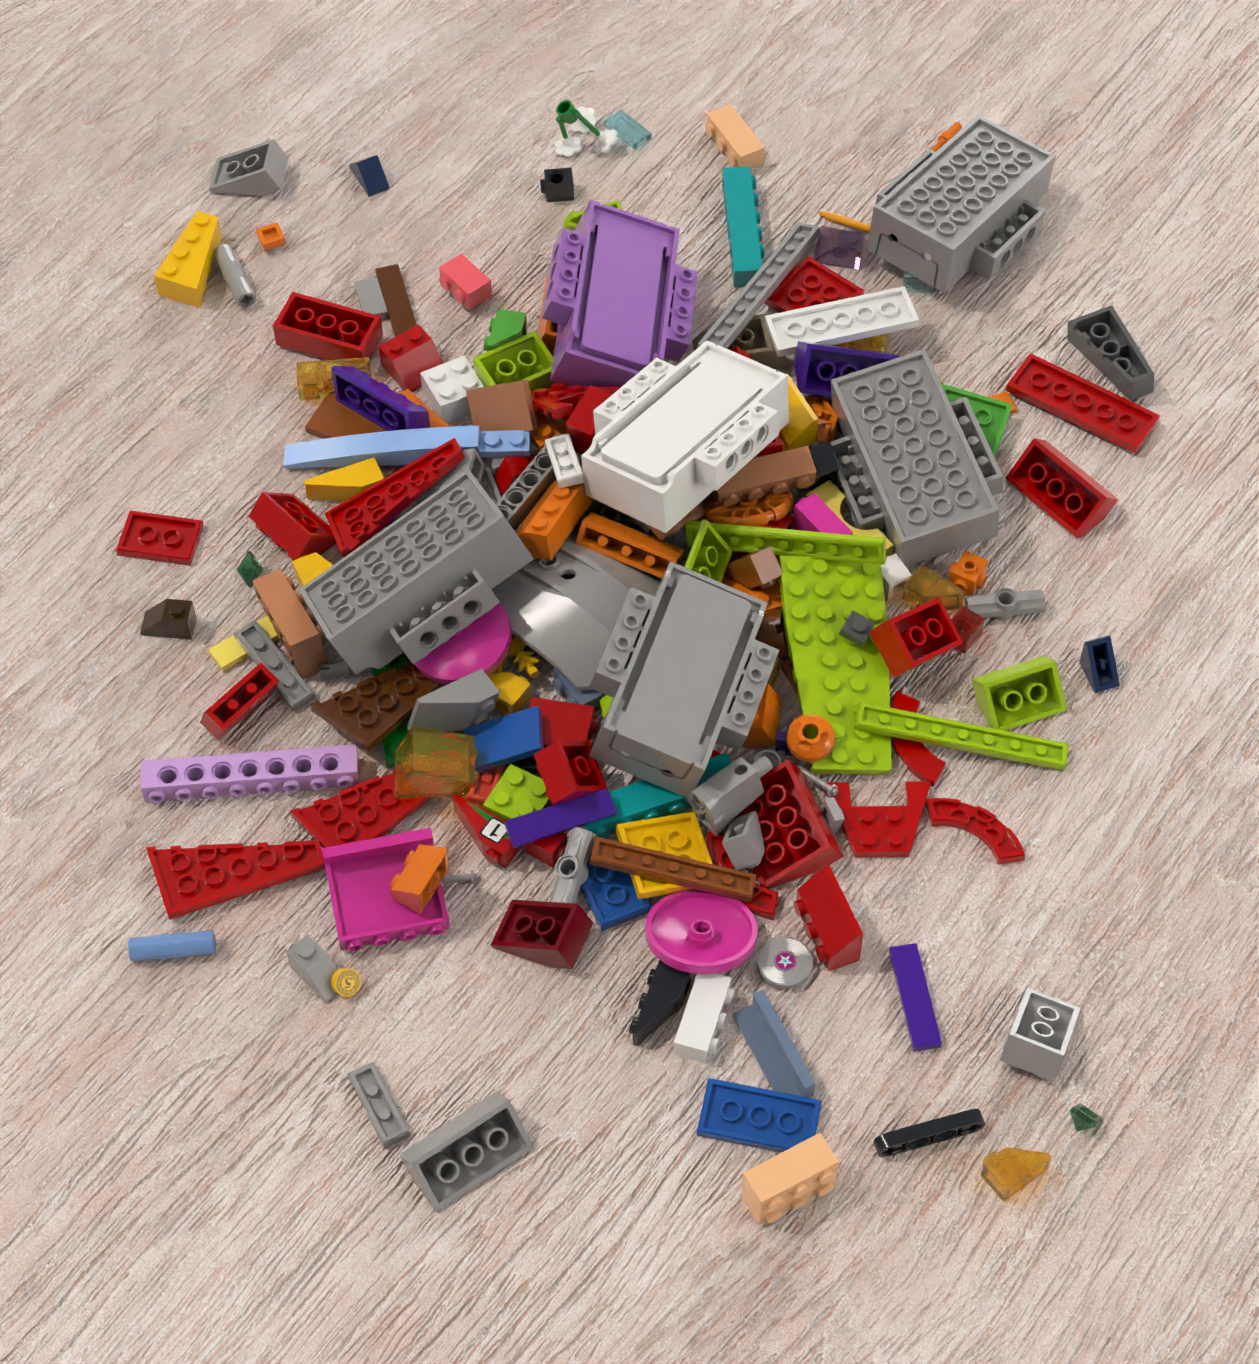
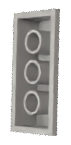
M496 1091L399 1155L411 1178L437 1212L533 1149L534 1146L510 1100Z

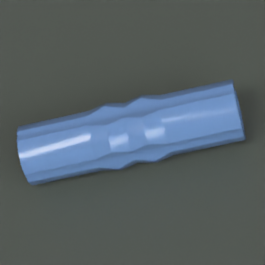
M214 930L189 933H164L156 936L129 938V957L131 962L215 954Z

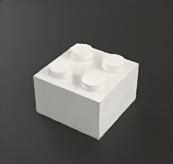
M465 355L420 372L422 392L434 412L443 421L449 423L471 414L466 390L484 386Z

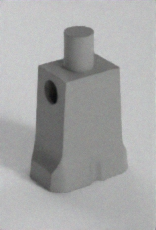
M740 756L706 782L689 792V796L686 799L701 823L717 836L733 818L764 793L760 778L772 770L773 765L765 756L760 757L752 765Z

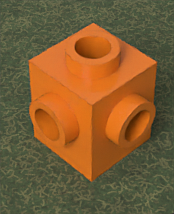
M965 550L958 563L954 561L948 572V575L951 576L949 587L961 594L974 596L977 589L982 590L986 583L988 560Z

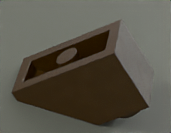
M165 599L145 611L140 634L142 636L192 640L197 619L193 602L189 600Z

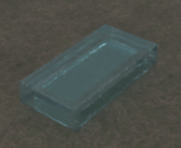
M621 109L604 120V126L609 130H616L617 136L634 150L652 139L650 131Z

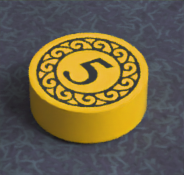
M340 968L333 974L331 986L338 995L350 997L359 991L361 978L353 969Z

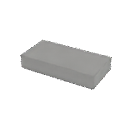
M377 277L354 282L361 310L381 316V318L388 317V311Z

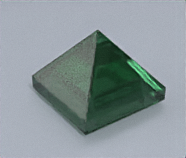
M251 551L247 552L237 568L238 573L248 587L253 586L252 580L257 579L263 570V567Z
M1081 1103L1075 1105L1070 1110L1076 1131L1095 1128L1103 1122L1102 1117Z

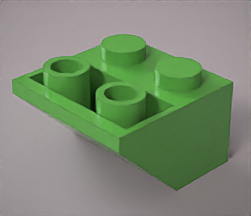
M498 309L496 317L491 318L489 326L491 333L490 336L485 337L484 350H492L528 334L526 313Z

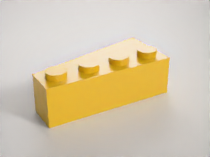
M196 211L154 275L158 295L201 308L202 296L206 292L207 279L211 275L213 259H215L213 251L219 246L222 237L217 216Z

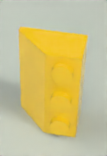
M789 375V423L779 431V437L783 444L782 452L804 446L809 447L810 444L815 443L818 427L817 416Z

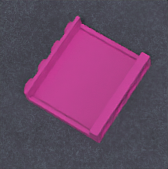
M431 828L322 848L340 950L357 951L364 945L374 944L375 946H383L390 943V940L401 938L403 941L417 938L421 934L439 935L444 933L445 930L450 929L449 916L441 883L422 914L393 900L391 894V881L397 873L401 875L406 867L404 862L410 851L415 852L419 844L434 846Z

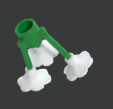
M570 100L561 101L557 105L556 113L559 116L556 118V121L562 133L561 140L555 143V152L558 156L572 157L574 153H578L582 149L581 139L567 134L564 123L572 124V129L575 132L581 131L586 134L591 130L597 139L595 141V152L598 154L602 152L607 153L611 146L616 144L618 140L616 130L612 129L602 132L594 127L597 123V119L594 117V109H586L583 106L576 109Z

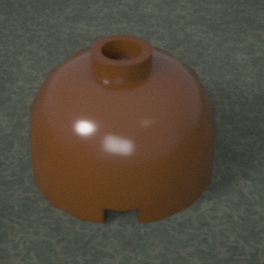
M782 608L764 613L755 640L779 650L776 660L790 659L784 631Z

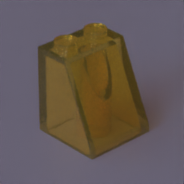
M413 725L395 750V798L453 797L455 793L460 796H466L470 789L475 787L478 780V772L475 771V762L478 755V749L475 747V736Z

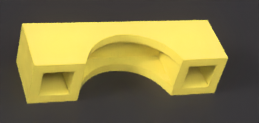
M830 480L806 494L807 498L815 493L853 532V535L885 538L886 557L893 554L894 545L878 528L871 530L857 529L844 521L841 514L844 511L845 495Z

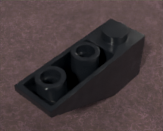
M659 960L656 969H651L647 980V985H650L647 993H642L638 1009H641L639 1017H633L629 1033L633 1034L634 1046H638L683 1006L691 984L692 973L672 968Z

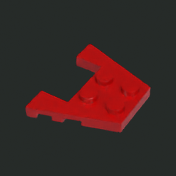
M555 383L551 385L552 388L535 389L533 394H531L534 410L541 411L540 408H542L545 415L548 416L552 413V418L554 419L569 416L574 411L573 406L579 403L589 386H569L566 383ZM594 386L612 395L621 388Z
M906 781V806L852 807L849 782L828 783L829 785L835 784L838 786L837 795L832 797L835 798L838 806L843 811L845 819L842 823V831L855 858L910 856L929 793L930 781Z

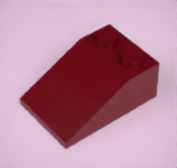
M511 900L492 940L491 947L547 967L573 969L593 926V921L579 904Z

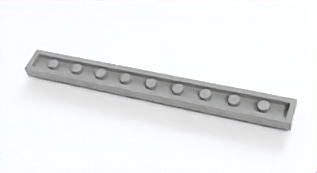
M798 222L698 343V347L704 342L710 341L716 344V346L719 345L727 349L820 235V226Z

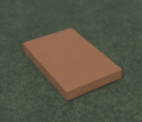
M528 379L466 390L473 425L479 426L480 431H530L538 429Z

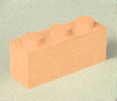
M731 104L707 113L706 133L715 140L718 149L726 154L732 166L750 167L752 169L764 164L765 147Z

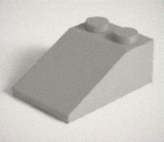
M275 139L217 158L208 190L211 193L254 196L276 193L281 190L289 158Z
M481 668L418 698L407 729L409 732L465 731L467 727L490 720L500 692Z
M1027 987L1000 1061L1054 1082L1081 1008Z

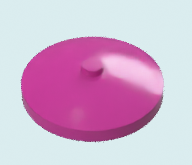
M498 603L491 611L481 615L467 628L460 630L446 643L435 648L425 658L414 663V665L430 680L445 685L481 668L487 675L490 674L503 661L511 644L512 629L505 609Z
M695 889L675 892L659 900L649 911L645 927L648 947L659 960L672 968L694 974L721 973L739 966L753 953L758 932L754 915L742 902L737 899Z

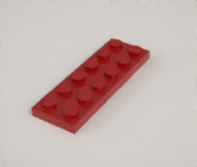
M1031 353L1006 386V391L1135 454L1157 425L1160 415Z

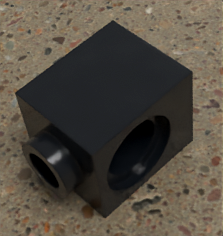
M572 167L544 169V179H540L541 193H546V202L574 200Z

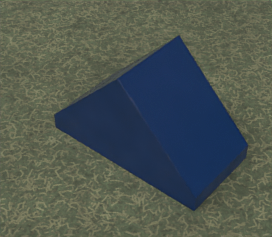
M378 155L349 164L350 169L368 197L389 189V184Z
M1107 635L1085 641L1079 663L1093 691L1097 693L1120 686L1111 636Z

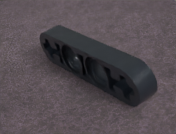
M970 1109L881 1134L873 1142L878 1156L888 1157L972 1134L981 1130L986 1124L979 1109Z

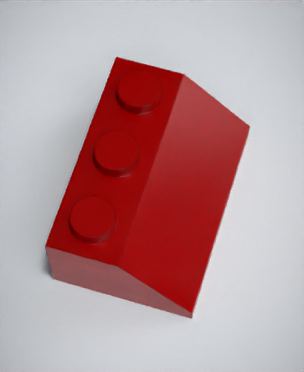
M262 492L248 516L256 523L255 527L267 533L272 538L271 541L287 551L288 557L292 560L315 552L322 555L336 544L330 526L294 494Z
M830 865L825 866L797 889L794 907L799 917L803 916L806 922L805 931L810 940L814 939L817 945L816 954L821 963L825 962L828 971H832L860 961L863 932Z

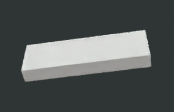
M569 434L546 439V449L559 489L584 483L583 474Z

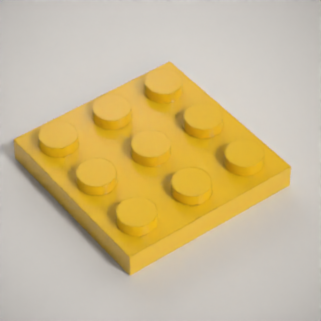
M695 812L622 823L616 826L619 842L713 864ZM630 874L638 899L691 889Z

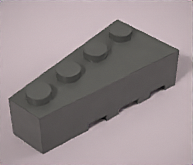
M1112 305L1068 321L1067 340L1130 400L1153 393L1154 373Z

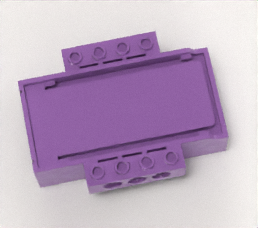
M590 200L574 231L565 228L561 229L553 245L542 319L558 324L550 381L566 383L569 386L622 387L655 358L663 361L664 358L677 362L681 360L690 344L698 272L676 265L680 229L672 226L667 227L668 225L606 204L600 205V202Z

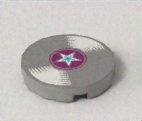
M780 936L770 939L762 946L758 953V972L761 979L767 985L778 990L799 988L808 981L812 973L813 957L810 949L802 941L793 937Z

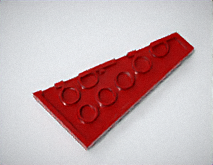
M447 748L419 759L416 764L406 768L401 766L392 770L393 773L381 778L376 776L341 790L336 796L326 800L321 798L314 801L311 806L301 810L296 808L291 810L290 813L315 840H319L322 848L383 837L467 770L466 764Z
M319 840L286 841L280 845H268L267 842L257 843L255 846H243L242 843L199 845L197 848L171 846L170 849H156V847H146L169 920L326 869Z

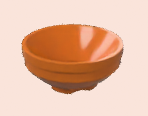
M806 714L796 718L790 724L786 734V743L791 754L797 759L805 762H816L826 758L831 753L835 744V733L833 727L825 718L815 714ZM808 726H812L819 733L816 738L807 739L802 734L803 730Z

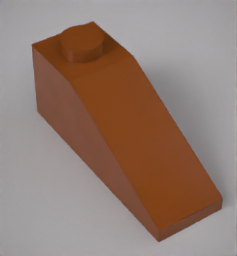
M771 546L728 562L724 576L749 588L761 585L762 589L776 584L775 578L781 576L783 572Z

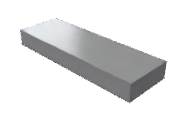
M374 1062L347 1074L384 1149L411 1136Z

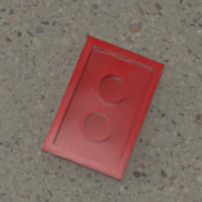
M130 510L116 548L117 556L191 566L204 527L203 520Z

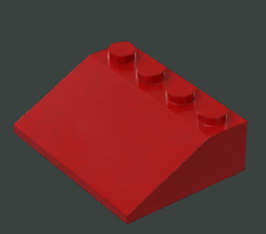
M789 759L774 767L760 778L764 793L736 816L739 817L752 811H756L758 815L765 851L761 862L752 869L755 875H757L760 886L771 889L818 872L825 866L831 865L844 857L802 770Z

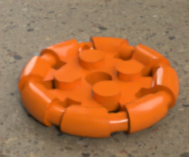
M788 489L782 494L769 493L757 500H739L738 503L732 506H725L724 504L717 506L711 496L704 508V516L710 523L763 527L769 521L777 522L785 517L794 505V497Z

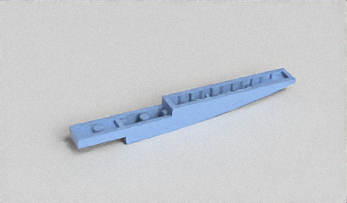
M479 426L435 427L356 434L285 445L283 466L284 468L346 467L373 457L378 466L408 465L453 438L457 440L462 450L475 448L480 458L530 456L531 435L530 431L524 430L480 431Z

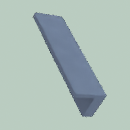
M760 990L753 993L752 1005L734 1012L733 1018L773 1091L808 1098L813 1097L815 1082L765 991Z

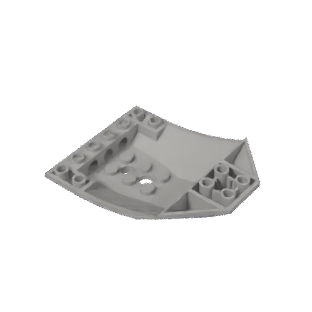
M575 526L551 561L534 558L491 590L507 613L512 634L557 668L577 687V691L594 690L589 688V685L630 588L633 587L654 596L661 581L650 573L576 544L580 528ZM563 575H576L574 578L568 580L562 578Z

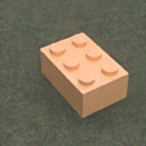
M818 1133L743 1173L741 1196L759 1225L765 1222H775L782 1217L785 1211L791 1208L794 1210L806 1205L810 1198L816 1195L824 1196L832 1191L836 1184L839 1161L822 1134Z

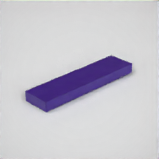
M608 788L506 820L504 821V826L514 849L570 831L575 827L579 828L616 816L617 812Z
M917 943L889 947V956L913 1052L941 1048L942 1042Z

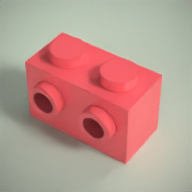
M462 253L439 267V282L442 288L450 291L457 302L464 304L469 310L492 297L491 280Z

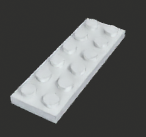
M905 286L767 315L765 316V324L777 356L781 357L795 354L798 341L832 346L919 327V318Z

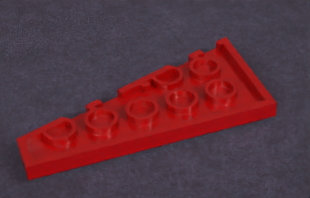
M455 438L325 513L343 557H346L371 539L465 458Z

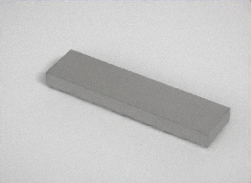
M256 620L234 632V638L256 665L262 663L279 680L276 691L292 711L315 698L313 691Z

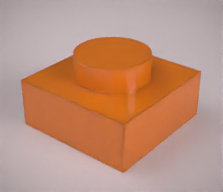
M278 222L256 229L257 237L264 251L286 245L284 234Z

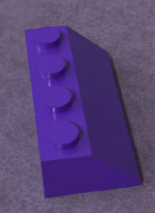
M798 341L794 363L797 388L800 393L832 397V379L898 358L899 356L890 353Z
M333 366L331 368L335 398L339 403L386 431L430 428L428 411L423 406L416 405L408 400L405 395L396 393L385 383L374 380L366 372L359 371L353 366Z

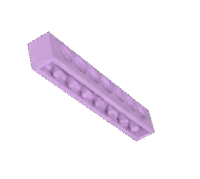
M356 744L141 761V791L144 801L161 803L169 800L187 801L194 798L214 799L220 796L241 797L246 794L267 795L272 792L294 793L298 790L311 789L320 791L325 788L337 787L346 789L360 783L359 757Z

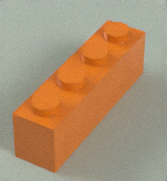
M593 512L582 521L575 542L578 545L659 578L663 577L670 561L680 565L685 552L682 548L660 541L655 537Z

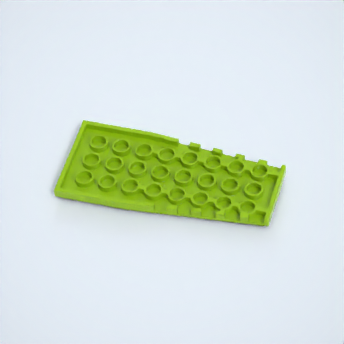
M779 556L778 563L783 572L779 576L784 631L789 658L792 659L794 668L792 671L793 679L798 689V706L801 705L802 715L815 714L825 718L831 724L835 733L834 748L826 758L811 762V773L888 775L892 769L891 736L855 729L859 702L890 708L889 669L871 634L868 635L862 647L839 635L852 611L875 623L873 629L887 621L881 565L815 559L809 556ZM808 726L805 728L807 739L817 737L819 732L815 727Z

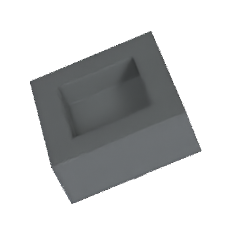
M852 611L839 635L862 647L875 623Z

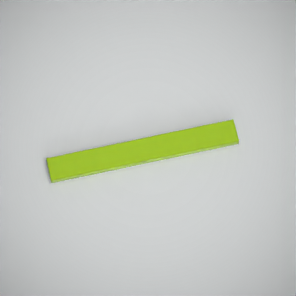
M687 521L685 524L688 547H692L701 525L699 521ZM710 523L732 551L753 553L771 546L774 555L809 556L815 559L884 565L887 560L885 538Z
M859 702L855 722V729L1061 771H1064L1066 768L1068 743Z

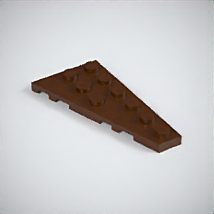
M408 660L403 667L396 670L393 667L357 683L356 688L344 693L342 691L334 693L331 699L322 703L316 701L310 704L311 711L370 752L411 716L418 698L445 686V684L430 680Z

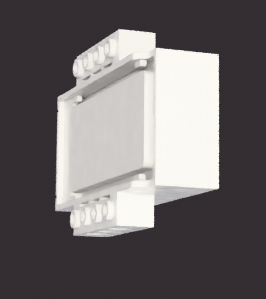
M710 341L704 342L677 366L655 358L593 411L595 436L591 447L581 455L585 495L667 533L712 491H717L772 442L779 435V431L789 423L788 375L779 371L776 372L775 369L724 347L716 346V344Z

